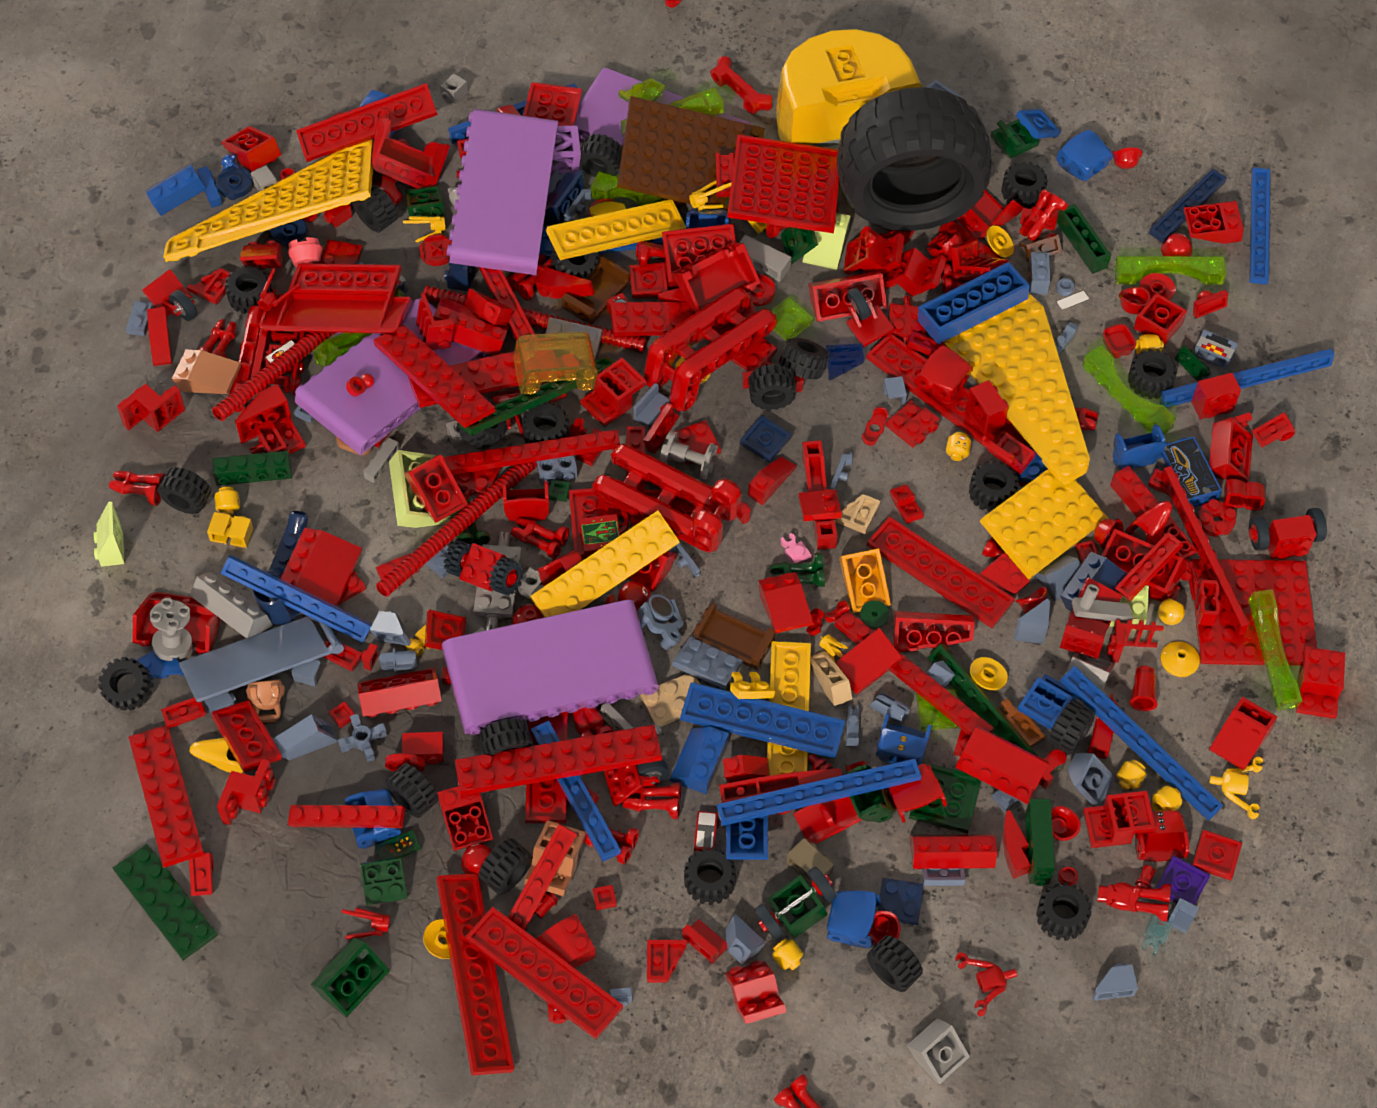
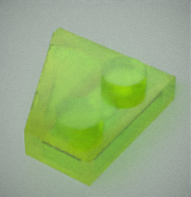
M650 78L643 83L633 85L630 90L625 92L620 90L618 97L629 102L630 96L655 102L665 91V85Z

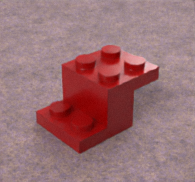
M872 230L873 235L876 236V241L870 248L864 246L865 240L861 239L860 236L847 243L843 272L849 275L861 268L867 273L878 271L886 274L898 267L902 262L904 236L898 233L886 240Z
M916 248L903 252L901 265L884 275V288L888 289L898 284L912 297L934 289L940 283V277L945 269L944 266L947 259L940 255L929 260Z
M620 358L594 377V390L582 398L580 404L605 427L632 408V395L646 385V380L628 362Z
M145 383L117 405L123 426L128 431L144 420L156 432H159L186 410L180 389L175 385L159 396Z
M1070 613L1060 648L1098 660L1109 624L1099 619L1075 617V614Z
M1305 647L1303 668L1297 682L1296 713L1336 719L1338 714V697L1344 688L1345 652Z
M261 759L255 777L231 770L216 806L223 824L231 825L233 819H236L238 816L239 808L261 814L263 807L267 806L270 789L273 790L276 784V778L274 777L270 761Z
M1147 791L1107 795L1104 806L1083 809L1091 848L1131 844L1135 833L1153 832L1156 828Z
M754 961L749 966H737L725 972L726 980L732 989L736 1011L745 1024L786 1013L785 1004L779 997L775 975L765 961Z

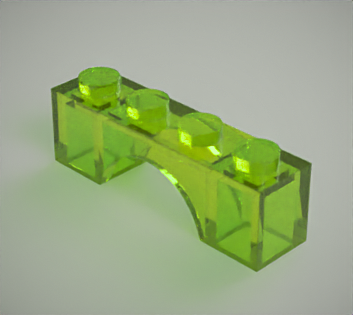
M598 172L591 185V198L597 200L627 197L634 200L638 206L664 201V198L618 188V177L607 173Z

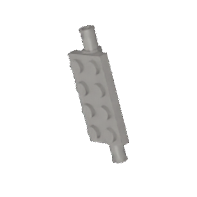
M499 532L498 546L483 545L485 548L506 555V558L520 563L521 547H509L511 538L509 532H505V538L503 536L504 532ZM477 586L473 613L486 619V631L498 628V622L503 618H513L516 590H514V594L508 596Z

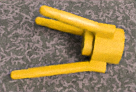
M713 181L700 190L691 193L689 199L692 207L698 208L699 211L723 208L722 204L705 205L708 202L707 196L730 187L731 183L705 193L704 191L716 184V181Z
M410 216V220H403L404 224L430 223V229L435 231L416 239V243L424 241L426 237L434 234L442 235L441 231L446 229L444 216Z

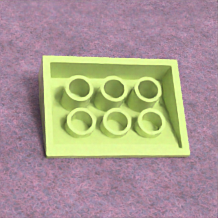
M397 450L389 461L397 526L418 528L442 525L450 521V516L434 523L404 475L405 472L436 455Z

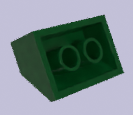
M354 938L311 983V986L326 1002L347 1018L390 970L366 942Z

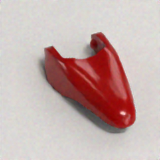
M1162 501L1138 516L1125 530V533L1132 535L1140 526L1145 531L1146 542L1155 546L1163 536L1165 525L1172 510V504L1169 501Z

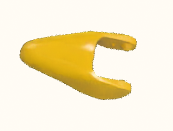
M224 738L198 741L190 746L189 752L193 756L228 773H231V770L243 773L238 762L228 760L229 747Z

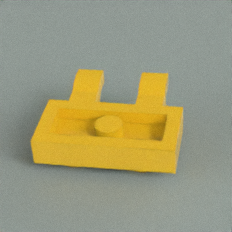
M732 672L731 676L734 678V683H730L729 687L730 691L738 699H774L775 691L767 682L760 681V675L757 672L749 673L752 679L751 683L743 681L740 672Z

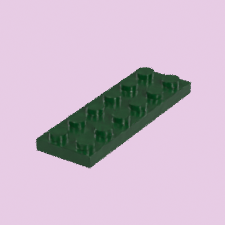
M145 844L112 867L113 871L182 961L218 936L166 867H163L162 862L148 844Z

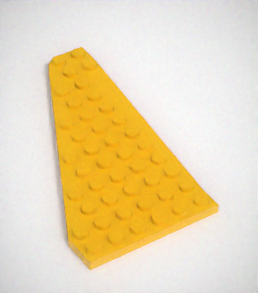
M373 140L339 150L173 236L165 245L163 255L165 261H178L186 256L192 257L197 255L198 252L341 205H348L357 200H366L368 197H371Z
M1030 293L1027 300L942 342L947 348L956 352L972 365L973 371L970 375L978 384L990 380L992 385L997 387L999 395L1007 401L1009 406L1007 419L1041 457L1043 464L1064 486L1088 471L1090 457L1045 309Z

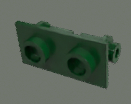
M1183 345L1175 359L1197 382L1201 381L1204 376L1208 377L1211 374L1210 368L1202 361H1199V358L1192 352L1191 348L1188 349Z

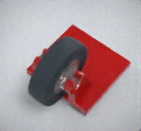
M171 269L142 289V292L155 308H166L168 316L171 314L180 315L186 321H191L197 316V310L194 306L195 301L192 300V296Z
M857 288L847 292L850 302L847 304L852 319L848 320L846 324L863 347L895 331V328L878 305L872 306L867 294L862 295Z
M661 760L606 770L604 774L612 805L617 806L642 786H655L665 781L669 776L667 763Z

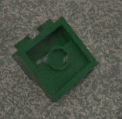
M439 185L405 190L409 217H438L445 215Z

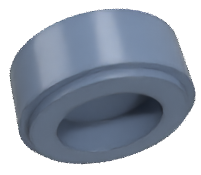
M1068 278L1060 279L1056 285L1057 293L1061 296L1071 295L1075 287L1074 282Z

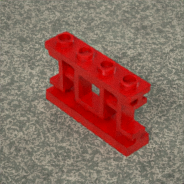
M261 329L251 378L270 364L266 356L291 340L297 343L309 333L294 331V334ZM271 336L273 342H280V345L270 344ZM303 358L285 372L292 373L291 382L289 376H280L271 384L284 385L285 393L292 391V395H296L295 391L301 385L300 374L304 372Z

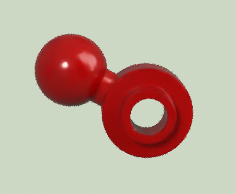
M368 373L363 374L360 378L352 377L346 382L348 393L358 397L365 392L366 388H371L374 385V377Z

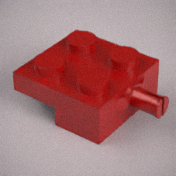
M287 416L274 423L270 419L255 426V434L260 444L250 448L252 454H257L261 451L265 453L289 451V454L305 448L306 445L292 420Z

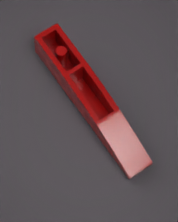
M1130 466L1113 475L1110 486L1136 518L1159 503ZM1169 516L1162 538L1168 532L1181 541L1183 547L1175 555L1187 559L1197 553L1198 550Z
M842 769L793 772L719 785L721 801L725 803L842 776Z

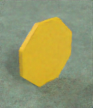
M611 201L598 203L589 209L591 216H597L624 210L626 207L625 204Z

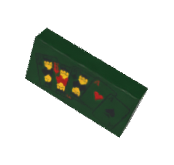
M413 830L376 845L375 850L380 860L396 857L403 858L421 850V847Z

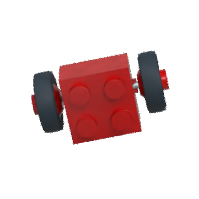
M1320 508L1308 509L1305 516L1273 520L1270 528H1268L1263 516H1254L1249 520V537L1253 548L1258 551L1268 549L1271 559L1304 556L1308 554L1313 542L1324 541L1327 535L1326 519Z

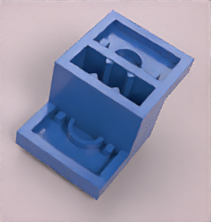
M1044 674L1042 679L1037 678L1017 710L1052 730L1066 705L1073 700L1076 701L1077 697L1061 682Z

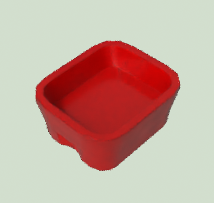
M1118 324L1104 329L1103 342L1112 358L1116 359L1132 353L1136 347V341L1126 325Z

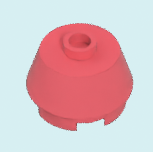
M308 237L306 238L307 241L297 242L296 239L288 244L289 250L287 253L295 267H297L298 263H320L323 247L317 238Z

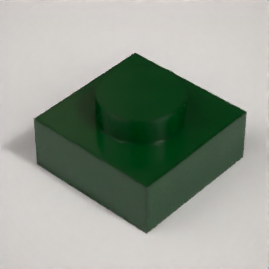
M552 480L549 500L567 502L571 487L570 482Z

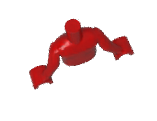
M960 952L955 957V961L963 960V962L958 964L959 969H964L967 964L987 968V970L976 973L977 983L981 992H990L984 1000L976 1001L974 1008L982 1007L983 1009L979 1010L977 1015L980 1017L984 1016L987 1011V1005L997 995L1006 990V980L1017 977L1016 969L1003 972L999 966L992 962L971 959L965 953Z

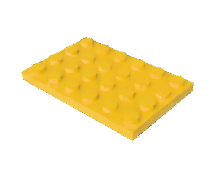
M1048 469L985 515L979 522L1027 579L1030 580L1095 530L1097 524L1104 519H1108V517L1076 479L1064 486Z

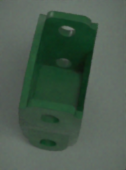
M865 764L854 768L846 774L872 769V767ZM888 788L849 796L859 819L866 822H885L891 819L896 811Z

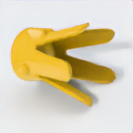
M830 634L824 637L821 636L822 640L819 646L827 651L834 662L835 654L840 658L844 656L837 647L848 649L847 646L838 642Z

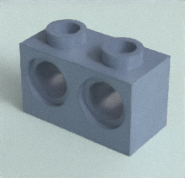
M574 456L536 462L540 484H545V481L551 484L552 480L569 481L577 478V466Z

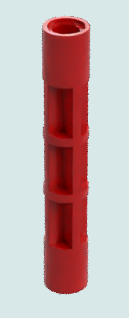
M251 306L249 308L245 324L246 331L243 342L240 345L241 352L238 360L242 365L229 394L233 393V391L237 390V388L241 387L242 384L251 378L261 330L259 323L264 312L259 306ZM246 404L242 405L241 408H238V410L234 412L244 411Z

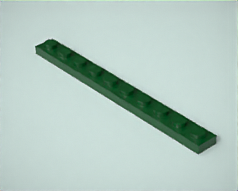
M607 356L602 357L497 404L493 414L466 428L460 425V428L471 436L502 421H506L511 417L522 414L533 407H537L544 402L594 381L596 375L611 366L615 361Z

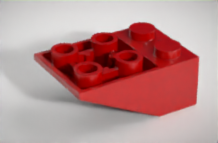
M1237 201L1183 208L1191 238L1222 244L1242 242L1244 228Z
M1242 696L1209 750L1240 769L1245 770L1273 730L1278 717Z
M459 786L437 792L453 851L493 840L480 793L460 796Z

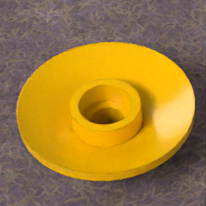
M999 226L989 227L986 237L990 247L999 256L1004 258L1010 257L1014 252V245L1008 233Z
M1172 642L1166 645L1161 652V664L1171 675L1187 677L1195 673L1199 667V654L1188 643Z
M977 658L970 666L972 679L985 689L999 690L1007 683L1008 675L1005 668L992 658Z
M443 919L435 920L424 931V945L433 956L441 959H450ZM439 940H443L445 944H441Z

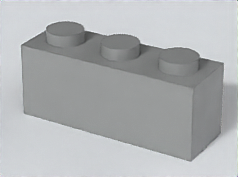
M746 235L739 242L744 243L755 271L781 282L791 268V257L786 253L780 252Z

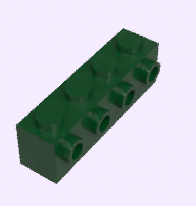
M1073 204L1064 211L1059 210L1058 226L1091 273L1094 274L1108 268L1111 254L1078 207Z
M289 451L213 458V476L216 486L292 479Z

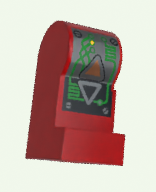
M1053 750L1044 758L1049 764L1039 784L1045 790L1052 783V775L1063 770L1067 756L1061 750Z

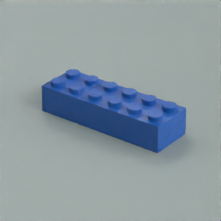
M1007 262L919 306L918 322L934 341L940 344L1027 300L1030 285L1010 262Z

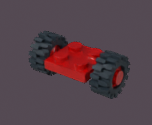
M459 540L455 541V544L452 543L451 548L448 547V554L445 553L444 557L447 558L444 560L446 564L444 568L446 571L467 583L508 596L514 594V590L517 591L519 589L518 585L522 583L520 579H523V575H521L524 573L523 566L519 562L506 558V555Z

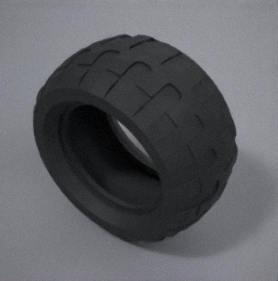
M922 87L892 91L864 104L849 118V122L843 127L837 155L840 185L850 207L855 209L858 216L872 224L899 231L934 228L964 215L984 195V190L989 184L992 165L989 136L976 109L968 105L965 99L950 92ZM937 156L913 164H892L911 157Z

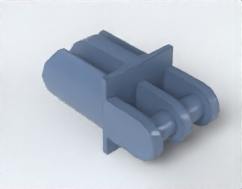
M393 648L392 653H382L379 656L381 669L384 671L395 670V675H397V671L414 670L418 666L416 653L413 650L397 652Z

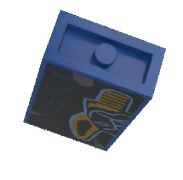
M1185 437L1172 443L1167 442L1164 452L1159 459L1163 458L1166 466H1171L1174 473L1178 474L1179 483L1185 489L1189 503L1195 508L1208 503L1212 499L1219 501L1222 489L1195 437Z

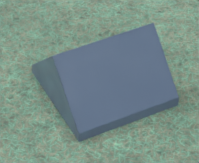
M1063 554L1037 573L1035 577L1043 587L1047 588V593L1055 602L1061 598L1060 595L1081 566L1077 558Z
M1048 598L1018 619L1013 637L1016 641L1044 643L1049 626L1050 600Z

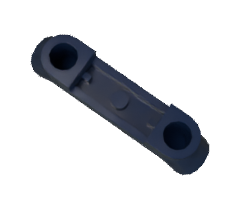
M292 511L289 513L287 527L267 573L281 579L304 528H307L308 515L305 512Z

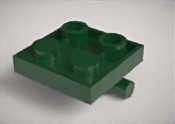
M1019 119L1005 124L1003 120H999L997 122L999 128L991 131V137L1009 159L1039 146V140L1030 135L1028 129L1020 123Z
M789 227L781 233L785 253L791 257L792 264L818 245L816 234L813 230Z
M401 857L360 863L366 905L407 899Z

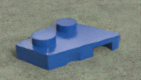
M154 650L136 660L150 671L149 674L153 678H168L167 675L175 674L184 676L177 658H173V661L163 660L155 655Z

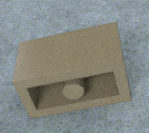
M804 838L787 854L786 863L811 885L812 881L807 872L816 866L823 875L827 874L828 877L833 873V861L827 855L823 856L814 843L808 842Z

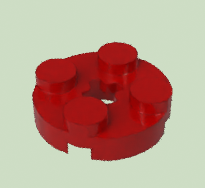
M1212 499L1200 508L1197 519H1200L1202 530L1207 535L1213 537L1223 534L1228 535L1235 526L1236 511L1226 506L1225 503ZM1213 516L1219 517V518L1221 519V521H1220V520H1217V522L1214 521V517H1213Z

